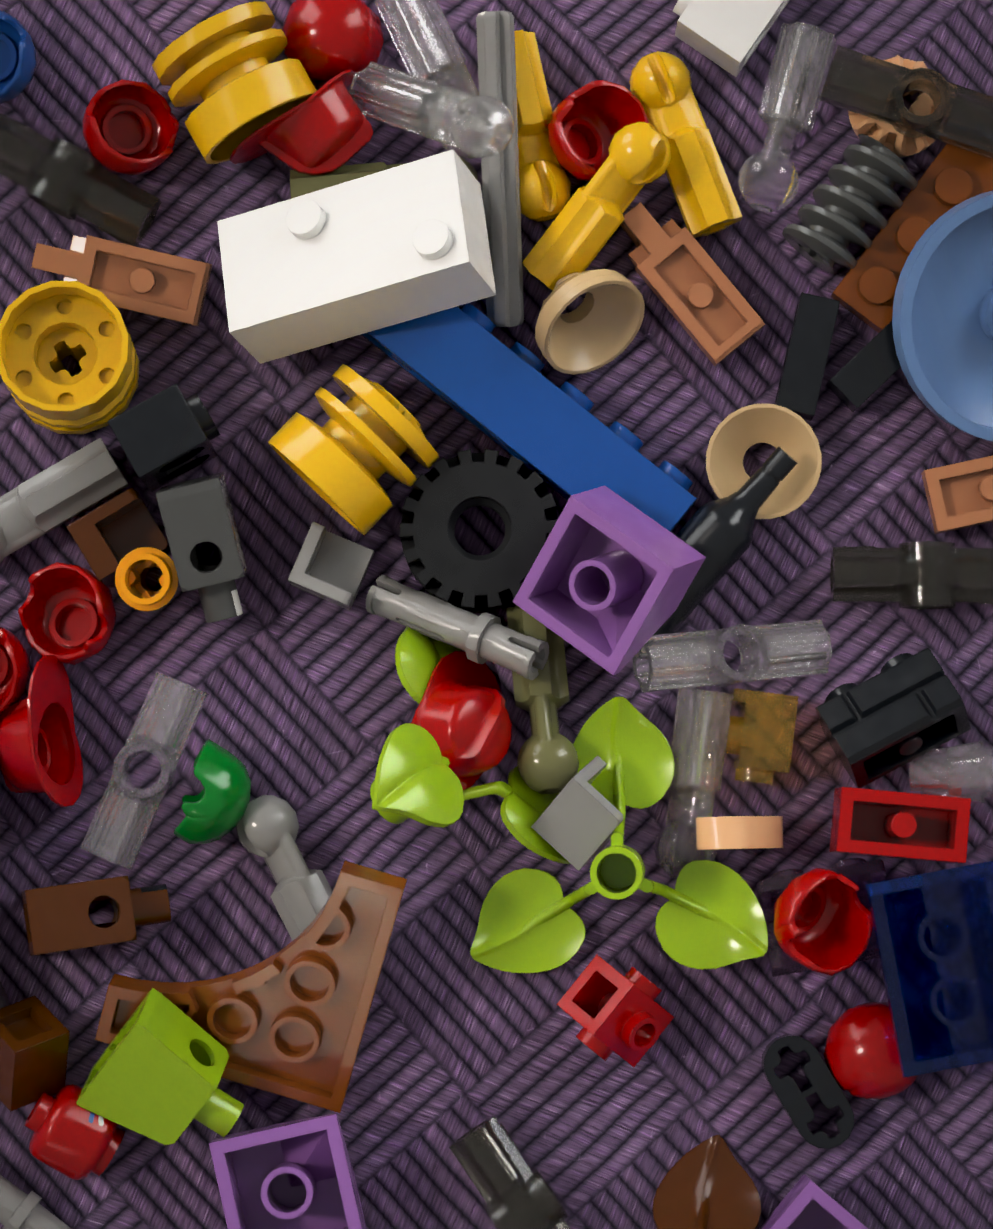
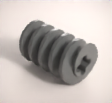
M858 134L862 145L850 144L844 150L843 157L847 165L833 164L830 168L828 177L832 185L818 184L812 194L818 206L803 204L800 207L797 215L803 226L787 224L782 232L784 238L797 252L827 273H834L832 267L835 263L851 269L855 268L857 261L847 247L851 243L866 249L871 247L873 242L865 233L863 227L866 223L881 229L887 226L888 222L878 210V207L882 203L895 209H900L903 202L893 189L896 184L913 190L918 185L917 180L902 159L877 140L864 134Z

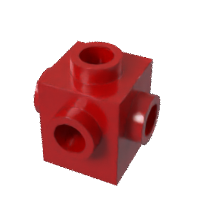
M598 955L593 958L556 1004L583 1027L576 1037L594 1053L606 1061L614 1051L633 1067L637 1065L645 1053L656 1043L661 1033L674 1019V1016L654 1001L662 991L634 967H631L623 976Z

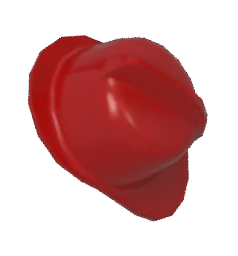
M351 69L342 71L325 83L306 101L257 129L232 151L229 158L230 161L234 164L244 163L269 152L298 173L320 175L331 173L342 167L369 143L373 136L371 124L363 115L347 89L355 73Z
M454 651L442 657L431 674L411 723L423 727L434 737L440 748L441 755L449 759L450 764L448 767L457 775L462 789L465 790L473 786L483 772L496 767L507 754L512 740V723L508 710L505 707L506 700L501 693L495 675L486 663L478 664L467 659L466 652Z
M43 655L36 663L31 675L28 697L9 706L0 716V767L5 784L10 791L15 793H46L52 802L60 807L74 805L80 797L83 785V761L75 733L72 694L68 674L63 663L59 662L55 655Z

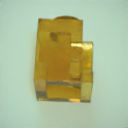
M736 688L731 691L729 704L742 706L740 717L729 715L725 740V753L736 755L734 769H736L735 781L773 785L774 774L785 775L789 773L799 696Z

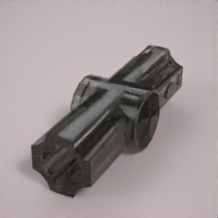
M839 45L837 46L819 101L891 124L897 132L907 137L918 138L927 136L993 158L992 96L947 82L940 73L933 69L917 68L911 70ZM912 90L923 91L933 100L934 112L926 116H918L909 112L904 105L903 95Z
M0 113L1 177L26 190L25 194L64 218L74 221L77 217L123 244L136 247L139 245L142 239L146 237L155 220L161 204L158 197L107 171L94 156L60 138H55L53 142L33 131L30 127L9 118L6 114Z
M936 541L900 543L899 548H875L874 546L833 547L831 549L830 561L831 603H899V608L950 609L956 608V604H993V548H956L955 543Z
M495 1115L481 1122L449 1145V1148L486 1201V1204L483 1205L484 1209L497 1229H571L565 1220L569 1216L540 1172L537 1169L531 1170L521 1155L518 1146Z

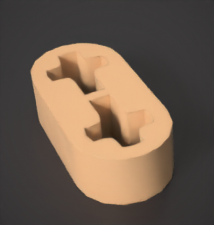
M783 816L696 818V850L784 848Z

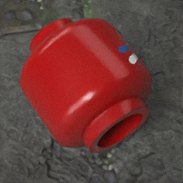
M72 1084L61 1088L54 1098L43 1092L31 1110L24 1126L34 1131L30 1140L29 1150L35 1159L70 1179L81 1180L91 1172L98 1176L104 1172L115 1155L125 1131L118 1128L117 1123L77 1105L76 1102L83 1088Z

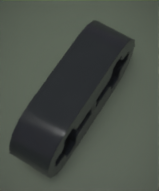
M785 1034L774 1038L766 1046L762 1054L761 1067L766 1080L796 1130L806 1142L817 1148L831 1149L841 1145L849 1138L854 1128V1114L851 1105L818 1050L810 1041L798 1035ZM787 1046L794 1053H799L803 1050L806 1052L808 1059L801 1064V1069L810 1085L800 1090L790 1075L784 1074L778 1077L775 1074L774 1068L781 1063L778 1051L783 1047ZM813 1093H816L820 1102L826 1108L830 1109L838 1106L841 1115L837 1116L834 1120L837 1131L832 1135L828 1136L821 1129L811 1132L808 1128L807 1123L813 1120L814 1112L805 1098Z

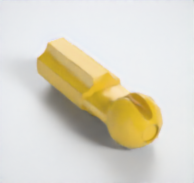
M518 30L515 31L521 214L530 220L546 221L556 218L570 200L571 182L563 167L558 163L549 144L548 125L551 122V114L553 112L535 32Z
M657 51L642 57L632 69L629 80L630 90L641 101L649 123L659 128L667 136L670 144L671 160L665 173L688 231L694 238L708 236L741 221L743 218L693 93L690 71L680 58L667 52Z
M639 121L626 125L615 133L608 148L609 156L589 183L577 189L522 263L530 274L538 278L549 289L554 290L556 282L566 275L584 272L624 221V211L644 185L655 181L665 173L671 160L670 144L667 136L653 124Z

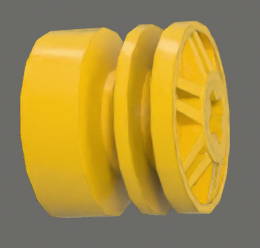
M253 1L237 5L200 22L167 46L157 56L152 65L161 84L171 86L168 96L174 107H188L201 103L191 112L185 121V125L207 164H219L229 161L232 151L249 135L281 114L306 101L317 91L299 59L288 58L273 62L282 53L288 42L282 29L272 28L275 18L266 2Z
M49 281L23 292L6 308L0 320V375L17 405L35 424L58 434L84 435L108 426L109 420L120 415L128 408L138 387L139 358L120 311L101 291L78 281ZM69 355H72L79 362L82 369L79 374L72 377L64 369L61 362L62 359Z
M342 364L332 376L350 399L343 404L329 391L320 387L314 394L320 406L330 418L326 424L321 427L308 417L296 412L268 443L290 468L357 531L365 535L393 506L387 493L377 480L386 472L399 482L411 487L417 478L399 457L404 452H407L422 466L429 469L439 458V455L427 441L420 428V423L391 393L379 383L360 376L349 366Z

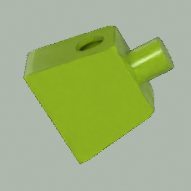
M153 987L94 1064L76 1102L77 1105L163 1145L174 1144L193 1119L220 1136L225 1137L238 1120L244 1108L243 1103L218 1088L230 1057L227 1049Z

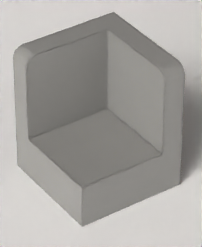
M313 522L288 581L297 589L351 610L375 552L328 532L325 526Z
M598 755L571 778L531 827L578 871L609 843L613 831L624 818L623 814L591 785L607 765Z

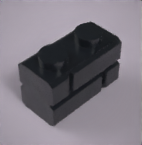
M929 648L915 655L903 653L891 658L884 664L878 675L859 685L846 683L835 688L828 694L825 703L815 708L828 742L839 760L842 761L844 768L857 788L868 785L971 729L961 696L948 676L946 677L942 667Z

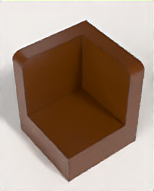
M133 487L66 526L96 577L106 586L115 581L117 566L121 559L130 551L141 547H152L164 552L169 547L168 541L139 493Z
M35 995L0 1008V1101L10 1112L38 1101L43 1092L51 1096L65 1087L70 1031Z

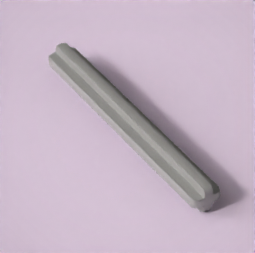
M484 11L478 13L476 17L482 196L496 295L486 298L487 317L496 327H515L522 325L524 321L514 16L509 11Z

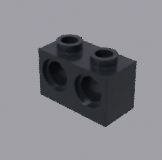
M177 384L170 386L108 421L138 477L152 492L218 456L210 440L219 436L220 433L197 393L185 398Z

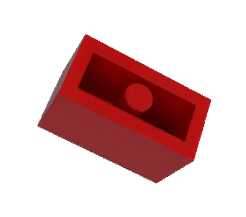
M852 787L835 788L829 852L955 864L966 863L971 798Z

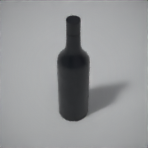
M779 446L763 463V466L737 492L725 498L708 501L702 505L676 534L678 538L706 558L676 611L642 647L649 654L655 655L749 548L753 540L754 521L760 507L780 484L779 482L783 481L798 464Z

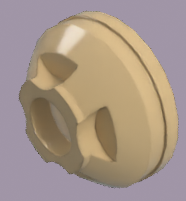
M597 269L566 275L556 282L554 290L543 300L535 328V339L538 348L550 365L561 373L576 375L599 369L619 356L635 338L644 318L645 303L643 296L630 280L615 270ZM586 293L579 307L572 312L561 314L577 297Z
M760 403L742 407L729 414L717 426L710 438L706 451V471L709 483L719 499L730 496L737 492L751 478L745 472L743 466L746 451L758 443H766L776 449L779 446L798 464L783 481L779 482L780 484L760 507L755 519H773L785 516L798 509L811 496L817 486L822 466V454L818 439L811 426L800 415L786 407Z

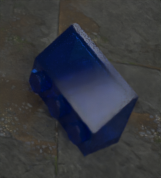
M993 861L970 863L866 884L902 1077H911L993 1061Z

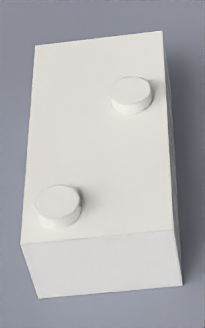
M454 149L217 221L229 333L260 364L496 295L481 185Z

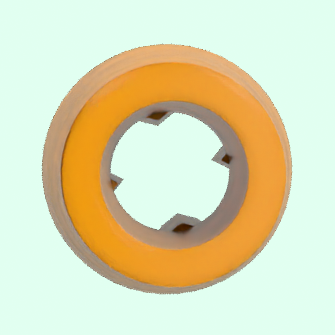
M141 547L127 553L119 562L115 572V585L119 596L127 605L140 611H153L165 606L173 598L178 587L179 579L173 560L165 552L152 547ZM154 567L159 568L163 573L159 578V583L162 587L158 591L151 590L146 584V574Z

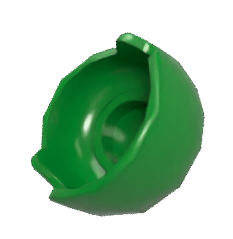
M210 739L204 743L193 766L194 775L204 788L198 795H184L182 797V809L186 817L174 829V834L188 844H207L221 839L231 832L242 819L250 801L251 780L246 766L237 757Z

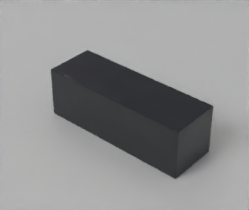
M802 292L796 307L775 405L786 407L800 415L804 420L811 421L815 415L840 301Z
M892 321L826 384L852 412L859 408L901 367L893 339Z

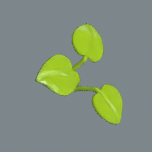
M406 627L397 640L395 664L403 687L420 704L431 674L440 659L454 651L461 650L423 635L410 627ZM405 723L396 727L388 735L378 760L375 780L370 787L372 809L377 810L385 820L393 824H401L411 818L428 826L444 828L459 820L463 813L465 800L498 795L504 798L500 808L502 821L510 833L522 845L549 860L570 864L531 828L559 793L541 794L532 790L522 780L518 766L510 770L508 784L503 781H495L463 790L457 775L448 767L450 764L449 759L441 755L436 740L426 729L412 723Z
M620 696L612 698L589 717L573 744L579 760L578 772L597 755L607 763L606 767L591 785L614 805L624 817L623 821L611 835V846L602 850L594 858L590 867L591 881L565 897L559 881L550 873L540 869L522 868L513 870L501 877L489 890L482 904L477 931L470 950L471 957L483 965L511 973H538L562 966L579 951L586 936L583 920L570 907L596 892L606 898L619 900L631 896L637 889L668 899L657 913L655 929L663 950L671 959L679 964L701 970L717 969L743 960L764 956L768 950V931L765 916L756 895L740 874L720 862L694 860L687 863L681 869L676 880L675 889L665 884L646 878L642 857L636 850L624 845L626 805L632 808L643 809L656 804L672 784L675 774V761L670 744L663 733L626 698Z

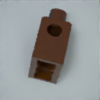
M128 876L29 889L21 892L30 956L137 940L136 927L171 922L166 884L130 889ZM109 901L114 910L112 922L94 925L88 914L90 904Z

